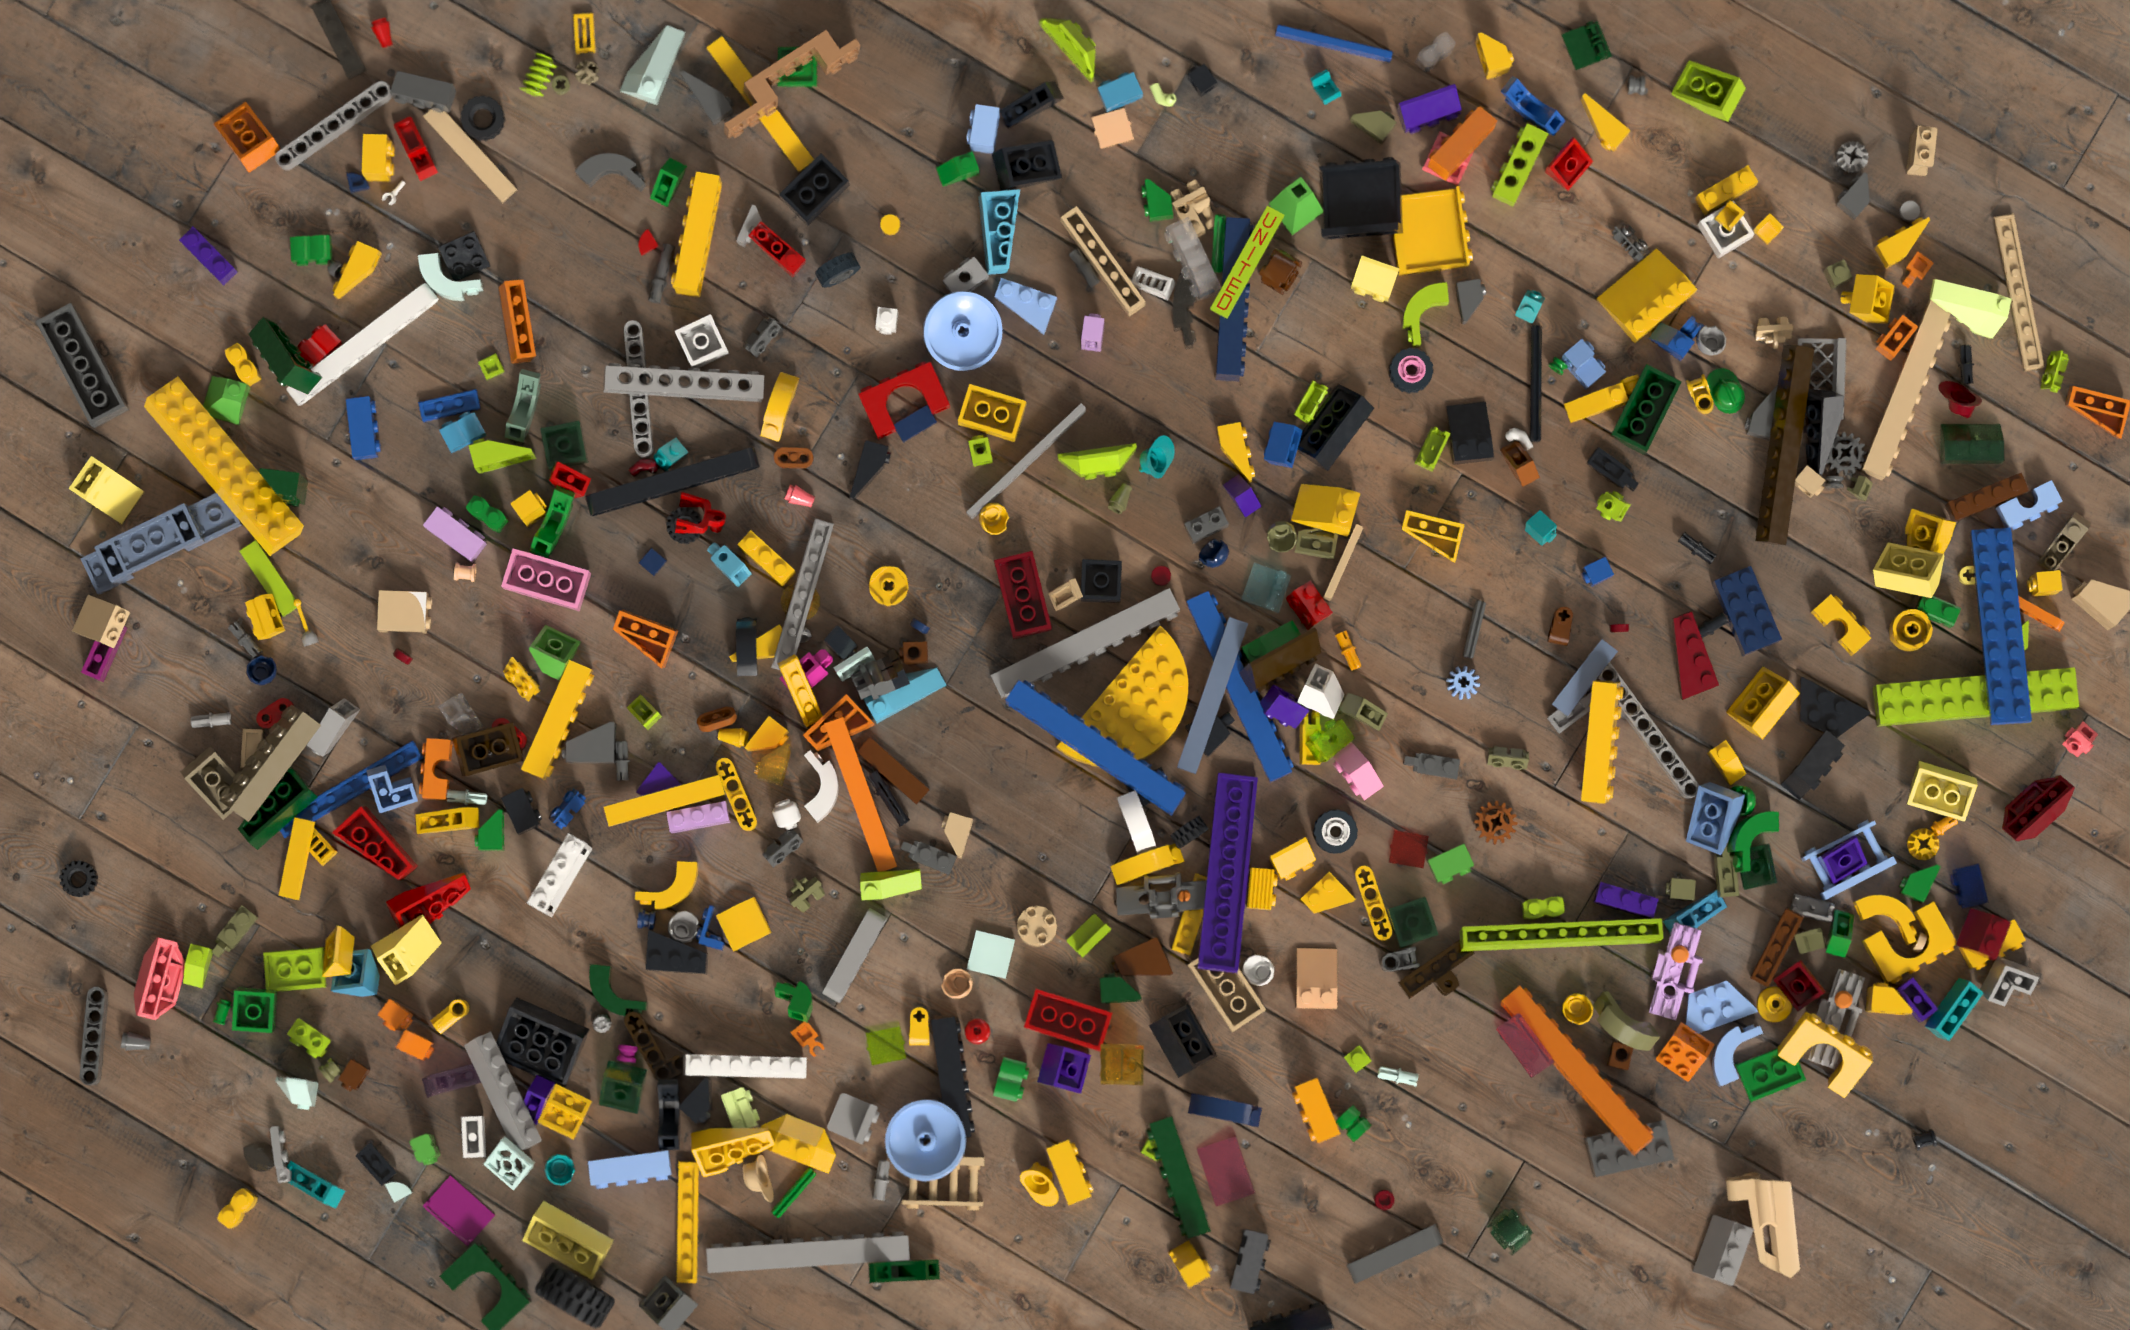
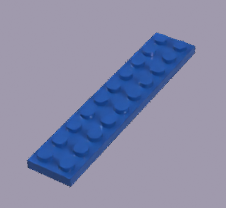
M2011 528L1971 530L1970 536L1990 725L2031 723V708Z

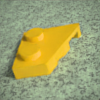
M1328 872L1300 900L1315 914L1354 902L1356 899Z

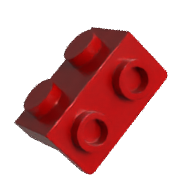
M1311 580L1295 589L1286 597L1289 606L1294 610L1307 630L1333 613Z

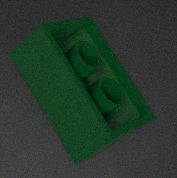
M260 468V474L281 500L287 503V506L299 507V504L305 505L308 481L300 473Z

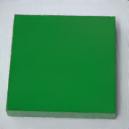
M778 47V61L799 47ZM811 57L812 60L808 64L797 66L795 68L796 71L791 75L781 76L778 87H817V60L815 57Z

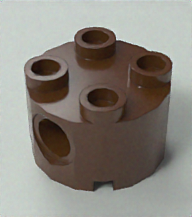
M1275 248L1270 255V262L1267 266L1264 265L1259 275L1262 276L1261 283L1283 295V290L1287 292L1299 274V271L1296 269L1297 267H1302V261L1282 249L1278 250Z

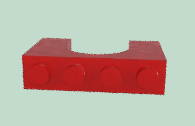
M920 362L911 371L905 369L897 373V377L893 379L887 377L879 381V385L875 387L870 385L861 389V393L858 396L878 440L896 432L886 406L888 397L897 388L908 386L920 391L933 415L950 408L949 401L931 362Z

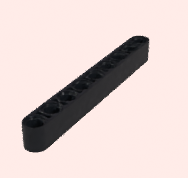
M752 447L585 496L590 516H597L759 468L760 465L755 448Z

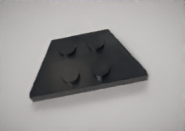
M1804 677L1800 678V721L1822 733L1827 730L1838 738L1870 714V711Z

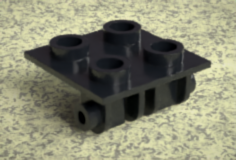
M474 231L438 247L455 282L490 267Z

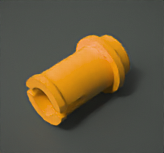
M1946 816L1938 822H1933L1931 829L1936 836H1942L1945 831L1958 824L1957 819L1952 820L1954 818Z

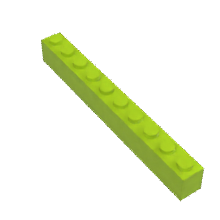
M1662 919L1462 927L1460 930L1461 951L1660 943L1663 939Z

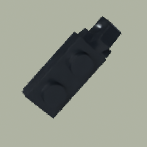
M1600 447L1595 450L1586 462L1587 465L1617 487L1619 486L1623 489L1626 486L1634 491L1639 484L1631 478L1633 473L1630 472V469Z

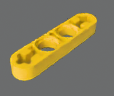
M721 758L716 763V771L720 775L723 788L740 827L745 831H752L757 826V818L734 764L728 758ZM721 763L730 764V767H728L729 774L734 772L735 776H730L723 780L726 774L724 770L720 771L719 769L722 767ZM736 780L738 788L735 791L728 790V781ZM738 798H743L746 801V806L743 809L735 807V801ZM750 809V813L746 814L749 819L753 818L752 826H743L745 818L743 814L739 817L738 813H743Z
M1360 866L1355 872V879L1373 933L1378 940L1386 941L1392 935V928L1373 871L1368 866ZM1362 869L1365 872H1369L1367 880L1368 883L1372 881L1373 885H1367L1362 888L1361 884H1365L1363 878L1358 876L1361 874ZM1366 889H1374L1376 897L1371 900L1365 897ZM1374 907H1379L1382 910L1380 918L1372 917L1371 910ZM1386 920V923H1382L1383 928L1389 930L1386 933V937L1378 935L1380 926L1379 924L1375 926L1374 922Z

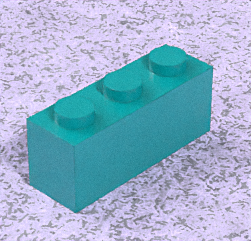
M1958 978L1937 1007L1938 1010L1927 1021L1925 1027L1938 1038L1950 1041L1984 992L1971 981Z

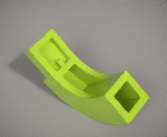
M1447 282L1426 286L1419 290L1409 301L1404 312L1402 329L1410 328L1407 331L1408 342H1412V348L1421 346L1419 320L1422 313L1431 307L1448 305Z

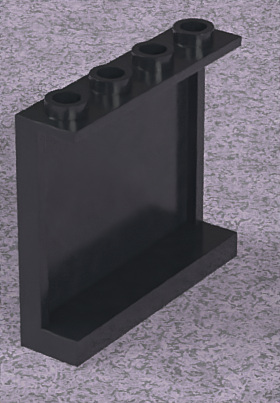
M1385 157L1383 161L1365 159L1363 163L1345 161L1344 164L1337 165V163L1330 162L1325 163V166H1319V170L1322 171L1324 205V229H1321V237L1326 240L1403 233L1400 162L1394 160L1393 157Z

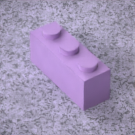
M1089 314V316L1084 317L1081 349L1101 352L1104 333V318H1101V315Z
M436 507L423 526L473 563L487 545L483 541L485 537L476 530L474 533L468 530L469 525L463 520L459 519L456 521L453 519V513L445 507L442 510Z
M726 801L666 812L671 833L731 823Z

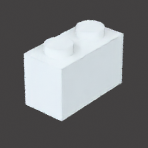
M483 1116L462 1117L463 1158L486 1157L485 1118Z

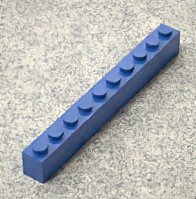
M1209 591L1187 600L1186 604L1214 662L1225 631L1224 624L1227 622L1223 613H1218L1216 609L1218 602L1214 594L1210 595ZM1239 650L1226 690L1269 783L1292 773L1291 768L1294 766L1290 757H1285L1282 751L1285 749L1281 738H1276L1274 732L1277 729L1273 721H1269L1263 713V708L1257 697L1260 693L1257 690L1250 693L1239 674L1245 668L1242 665L1241 660L1243 656Z

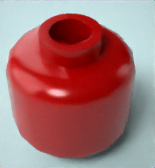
M975 1018L966 1024L964 1033L970 1043L980 1045L989 1039L991 1030L985 1020Z

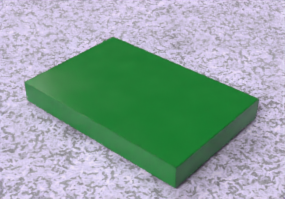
M1778 1048L1735 1065L1749 1102L1806 1081L1799 1061L1795 1066L1778 1056Z

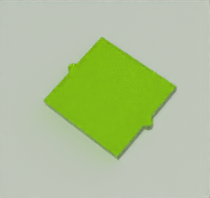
M900 1026L866 1033L867 1051L870 1053L872 1065L906 1059L905 1041H903Z

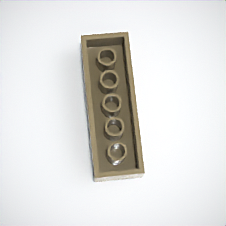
M293 705L287 707L282 712V718L270 728V734L258 744L257 751L246 760L245 767L234 776L233 783L230 787L224 789L219 801L248 822L321 726Z

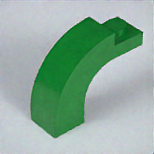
M560 486L555 488L544 521L533 538L530 552L544 558H549L569 519L573 508L574 492Z
M1771 811L1750 815L1740 821L1733 829L1728 841L1727 852H1735L1733 857L1735 872L1750 871V846L1758 834L1779 832V812Z

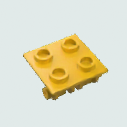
M512 656L503 670L505 678L515 685L518 694L522 698L530 701L533 694L537 695L541 691L539 689L540 686L534 679H531L532 676L528 675V671L525 672L526 669L522 664L517 662Z

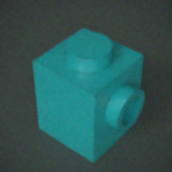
M1541 510L1526 522L1525 531L1541 546L1546 542L1550 543L1557 535V525Z

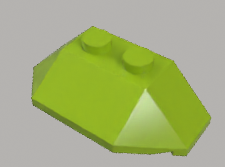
M1041 18L1039 20L1041 28L1089 82H1093L1096 49L1094 48L1096 44L1090 37L1086 38L1082 34L1083 30L1076 22L1073 24L1070 20Z
M1136 443L1057 455L1060 463L1079 477H1085V480L1097 478L1096 475L1104 474L1105 477L1115 476L1116 472L1122 470L1137 450Z

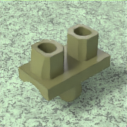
M806 877L799 882L794 878L792 881L796 885L790 889L793 895L787 900L794 908L797 907L800 911L805 912L811 906L806 898L812 894L816 900H819L825 895V892L821 887L822 884L816 877H813L809 882Z

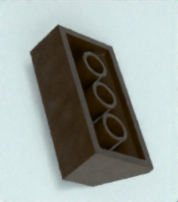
M1314 627L1272 650L1242 669L1239 674L1250 693L1256 690L1260 693L1269 687L1267 684L1272 681L1276 684L1285 679V674L1290 672L1293 675L1301 670V665L1306 663L1309 666L1318 660L1316 657L1322 653L1316 628Z

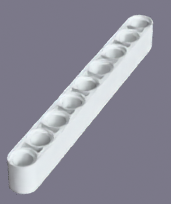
M427 283L422 284L314 366L311 370L318 372L323 378L308 395L292 387H288L286 389L298 406L304 404L438 301V297Z

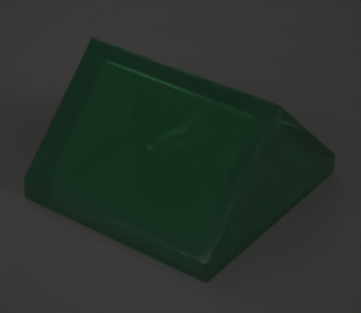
M1770 843L1750 848V871L1740 872L1744 890L1777 883Z

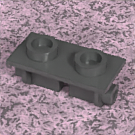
M769 316L766 319L764 318L756 328L760 334L757 335L753 332L744 342L745 345L743 347L757 358L764 352L769 342L777 336L781 326Z
M793 829L787 830L778 838L782 843L780 846L774 841L764 850L765 852L762 855L773 868L782 863L786 856L797 850L800 844L804 842Z

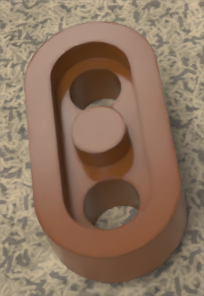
M782 447L774 453V461L780 468L805 469L812 465L814 456L807 448ZM786 455L788 457L787 461L785 462L780 460L781 456ZM801 456H807V461H800Z
M723 707L700 715L697 718V725L700 731L711 732L715 729L732 725L736 721L737 715L734 708Z

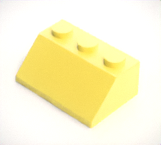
M1887 543L1873 569L1875 586L1932 598L1940 582L1944 554Z
M1919 761L1912 779L1907 804L1965 822L1977 788V778Z

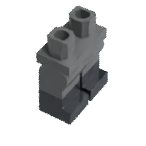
M894 648L887 651V656L877 661H869L866 665L864 663L859 665L860 672L851 675L861 699L872 695L873 700L879 698L878 695H885L910 684Z

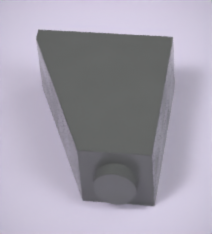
M609 722L567 741L566 747L562 748L563 759H566L567 763L615 764L616 723Z

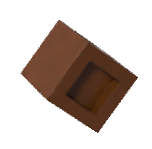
M927 641L903 642V647L899 649L900 659H904V664L928 663ZM911 648L919 650V655L916 658L909 657L908 652Z
M1620 1041L1612 1042L1607 1066L1625 1071L1629 1070L1633 1048ZM1618 1049H1623L1626 1052L1625 1059L1619 1060L1616 1057Z
M351 1059L338 1080L342 1082L341 1086L351 1092L352 1089L358 1091L370 1069Z

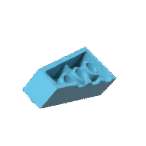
M1020 189L981 192L979 196L986 272L988 275L1007 273L1009 269Z

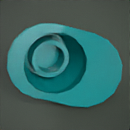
M1159 436L1150 448L1141 453L1140 472L1152 475L1157 479L1164 476L1173 461L1175 453L1174 444L1168 436Z

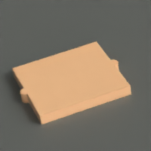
M1125 108L1092 117L1095 128L1094 135H1097L1101 149L1134 139L1130 127L1131 122L1128 121Z

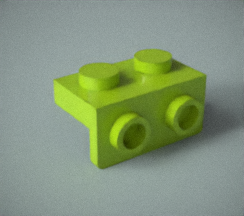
M299 1018L287 1033L291 1037L290 1041L298 1047L301 1045L306 1047V1052L314 1058H317V1056L323 1058L327 1053L325 1049L331 1042L329 1038Z

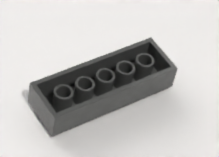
M72 303L36 321L83 413L93 428L129 410L83 320Z

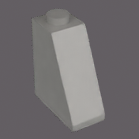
M345 698L330 707L320 723V728L308 742L307 746L311 748L312 752L322 757L328 754L359 713L360 709Z

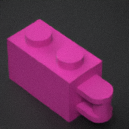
M825 649L818 651L814 656L808 652L799 660L811 689L829 674L825 668L832 663L833 657ZM781 676L779 679L787 687L783 676Z

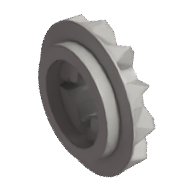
M1848 141L1838 149L1837 162L1847 172H1858L1866 166L1868 152L1865 146L1858 141ZM1855 149V156L1858 159H1854L1850 164V157L1847 154H1851Z

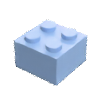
M976 104L975 110L971 109L970 125L972 129H968L967 144L970 145L971 151L994 153L1000 119L998 107Z

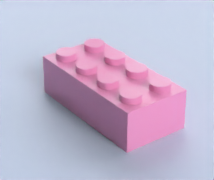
M513 548L501 587L508 591L580 611L591 573L582 568Z

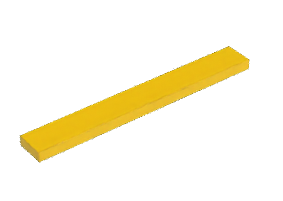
M721 36L706 48L749 107H751L752 104L743 91L744 83L751 79L752 75ZM777 109L772 115L768 117L765 115L759 119L799 173L814 161L813 157Z

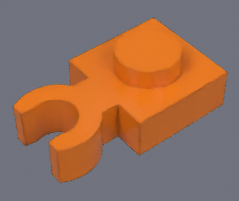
M803 1022L790 1032L802 1048L807 1045L809 1046V1052L814 1057L817 1056L813 1051L815 1046H820L822 1050L825 1049L822 1043L814 1040L819 1035L809 1023Z

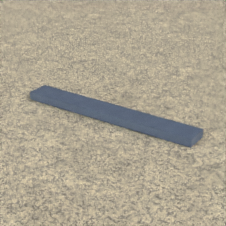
M1231 617L1228 619L1177 766L1179 769L1193 774L1197 773L1248 626L1246 622Z

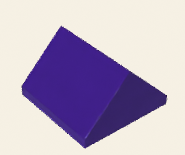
M1855 835L1817 858L1833 884L1838 883L1868 864Z

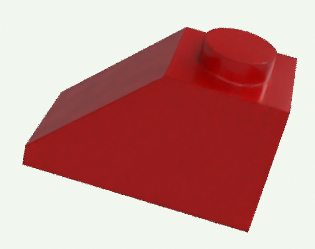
M557 461L549 480L555 488L560 486L574 492V498L584 497L591 478Z

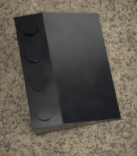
M516 997L509 1007L496 1044L505 1063L532 1075H538L565 1088L590 1029Z

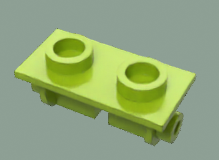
M2063 351L2050 352L2047 358L2046 370L2041 379L2040 389H2050L2054 393L2061 389L2064 376L2059 375L2058 372L2065 373L2069 361L2068 355L2063 353Z
M1312 380L1294 415L1307 424L1310 420H1313L1319 403L1322 402L1325 394L1328 393V387L1322 384L1319 385Z

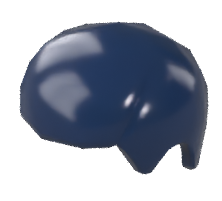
M1213 539L1201 549L1198 559L1210 568L1222 565L1229 555L1228 545L1224 541L1220 540L1221 542Z
M263 655L252 659L246 669V675L249 680L256 685L271 683L276 677L277 666L273 658Z

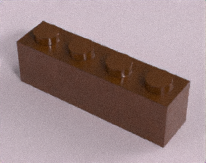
M2021 472L1949 501L1944 506L1950 520L1957 522L2026 494L2029 488Z

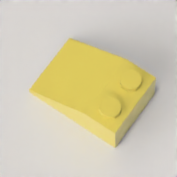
M1361 256L1351 289H1354V293L1365 296V294L1371 295L1374 300L1379 302L1388 301L1399 268Z

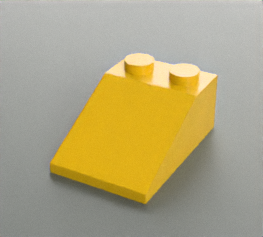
M1301 484L1291 521L1348 537L1360 493L1340 487Z

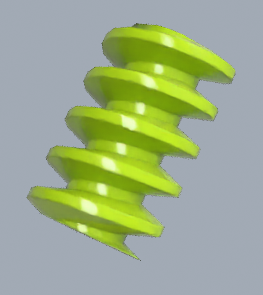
M535 53L538 59L532 60L535 66H529L531 73H526L525 76L528 80H523L522 84L525 87H520V90L536 97H543L544 94L540 89L547 90L543 83H550L546 76L553 75L554 73L550 68H557V66L550 57L541 53Z

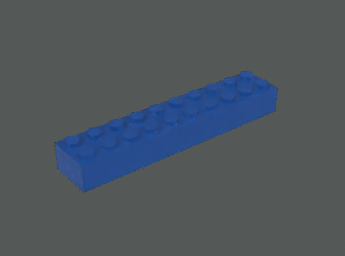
M1019 680L1005 700L1008 706L1169 815H1173L1186 794L1182 785L1175 781L1172 784L1167 780L1168 776L1159 770L1157 772L1151 770V765L1143 759L1138 761L1134 758V753L1125 747L1123 750L1117 747V742L1108 736L1105 739L1100 735L1101 731L1093 725L1090 727L1086 726L1084 719L1076 714L1071 716L1067 713L1068 709L1060 703L1056 705L1052 703L1051 697L1041 691L1039 694L1034 691V686L1028 681L1024 680V682H1021Z

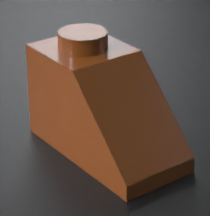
M1517 440L1500 449L1514 477L1522 487L1540 478L1534 461Z

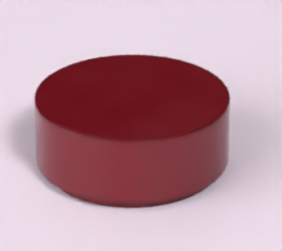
M1158 566L1153 569L1151 579L1155 585L1165 586L1171 580V572L1165 566Z
M1629 624L1609 625V632L1611 633L1629 631Z
M396 648L393 652L394 657L407 665L413 660L409 654L399 648Z
M1381 1190L1374 1197L1375 1205L1381 1210L1390 1209L1395 1202L1394 1195L1388 1190Z

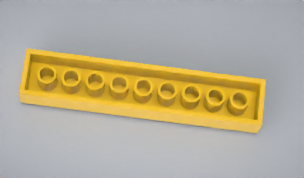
M176 377L147 397L144 408L269 556L301 534L304 525L274 492L267 481L179 377Z

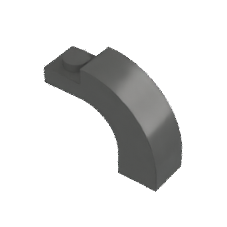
M604 153L595 155L584 161L575 170L576 175L590 188L607 174H619L625 177L640 192L646 187L643 182L645 178L638 171L634 173L637 168L636 163L619 154Z

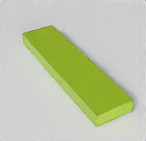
M255 540L239 552L266 592L273 594L277 608L282 616L285 617L297 609L293 604L295 597L259 543Z

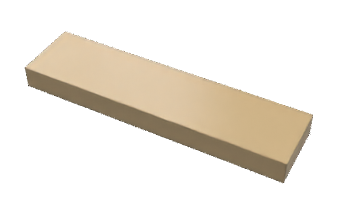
M1356 524L1323 597L1328 601L1334 595L1363 530L1362 526Z

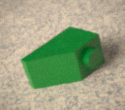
M973 151L957 156L936 168L942 187L980 175Z
M669 158L660 169L650 199L668 207L682 182L687 166Z
M497 810L478 830V835H475V847H478L479 851H504L503 810Z
M1935 865L1903 877L1899 884V888H1901L1899 893L1918 903H1924L1941 866Z
M1839 910L1834 911L1827 938L1826 953L1845 958L1852 941L1854 914Z

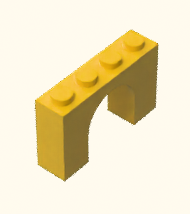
M1931 902L1913 912L1927 935L1925 947L1917 957L1904 958L1896 954L1882 931L1861 941L1885 983L1891 982L1894 984L1903 979L1902 974L1908 972L1910 975L1920 969V964L1925 962L1928 965L1937 960L1936 955L1942 952L1946 955L1955 950L1953 946L1956 945L1957 941L1935 902Z
M1805 1011L1778 1046V1056L1795 1066L1811 1046L1819 1043L1833 1045L1840 1051L1843 1058L1828 1078V1088L1845 1098L1872 1064V1052L1867 1047L1856 1044L1850 1036H1844L1839 1033L1833 1025H1827L1822 1022L1816 1014H1810Z

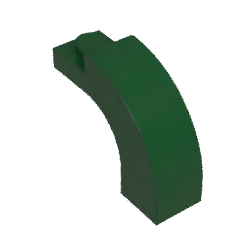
M590 964V987L597 1001L605 1009L620 1016H626L628 1009H631L630 1012L642 1014L643 1010H648V1002L624 1000L613 992L611 987V966Z
M939 1259L868 1263L869 1283L940 1280Z

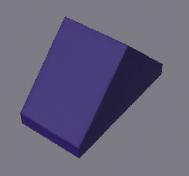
M1240 474L1223 484V487L1245 518L1261 507L1252 488Z

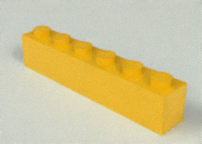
M569 660L523 763L522 771L543 780L551 776L554 769L552 763L555 758H559L562 751L560 745L563 740H567L570 733L568 727L571 722L574 723L578 715V711H576L578 704L582 705L584 702L586 686H590L594 679L592 669Z

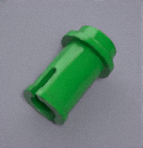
M220 998L219 1002L216 1003L218 1007L212 1022L225 1025L229 1009L232 1008L231 1001Z

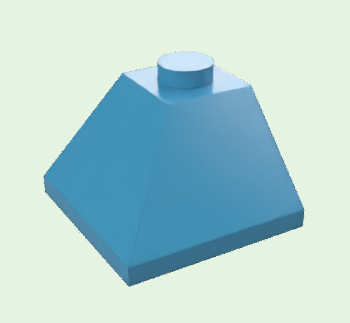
M371 950L353 951L351 974L333 976L332 992L359 997L377 995L380 975Z

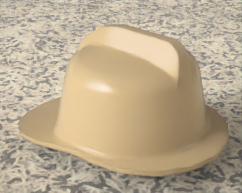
M759 1155L756 1161L743 1165L744 1182L750 1190L762 1192L764 1198L771 1203L774 1195L768 1175L767 1163L763 1155Z

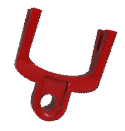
M681 492L679 507H701L704 517L699 524L677 518L675 533L703 534L707 531L708 526H710L712 532L718 533L722 531L726 519L724 512L711 509V503L707 499Z

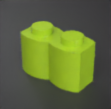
M1556 896L1546 898L1545 900L1530 899L1521 904L1523 919L1536 920L1542 916L1554 918L1565 912L1563 898Z

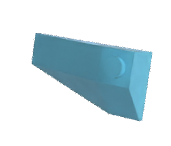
M933 668L906 673L910 684L885 695H878L879 698L873 700L872 695L864 698L863 700L876 723L885 720L945 687L946 683L938 669Z

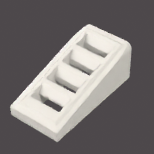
M1137 266L1131 280L1136 288L1169 300L1176 284L1173 278ZM1142 273L1145 274L1142 283H1139ZM1152 277L1149 286H1147L1149 278ZM1157 280H1159L1160 282L1157 288L1155 289L1154 287L1156 285Z

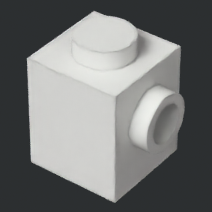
M878 307L876 330L882 334L896 333L898 309Z

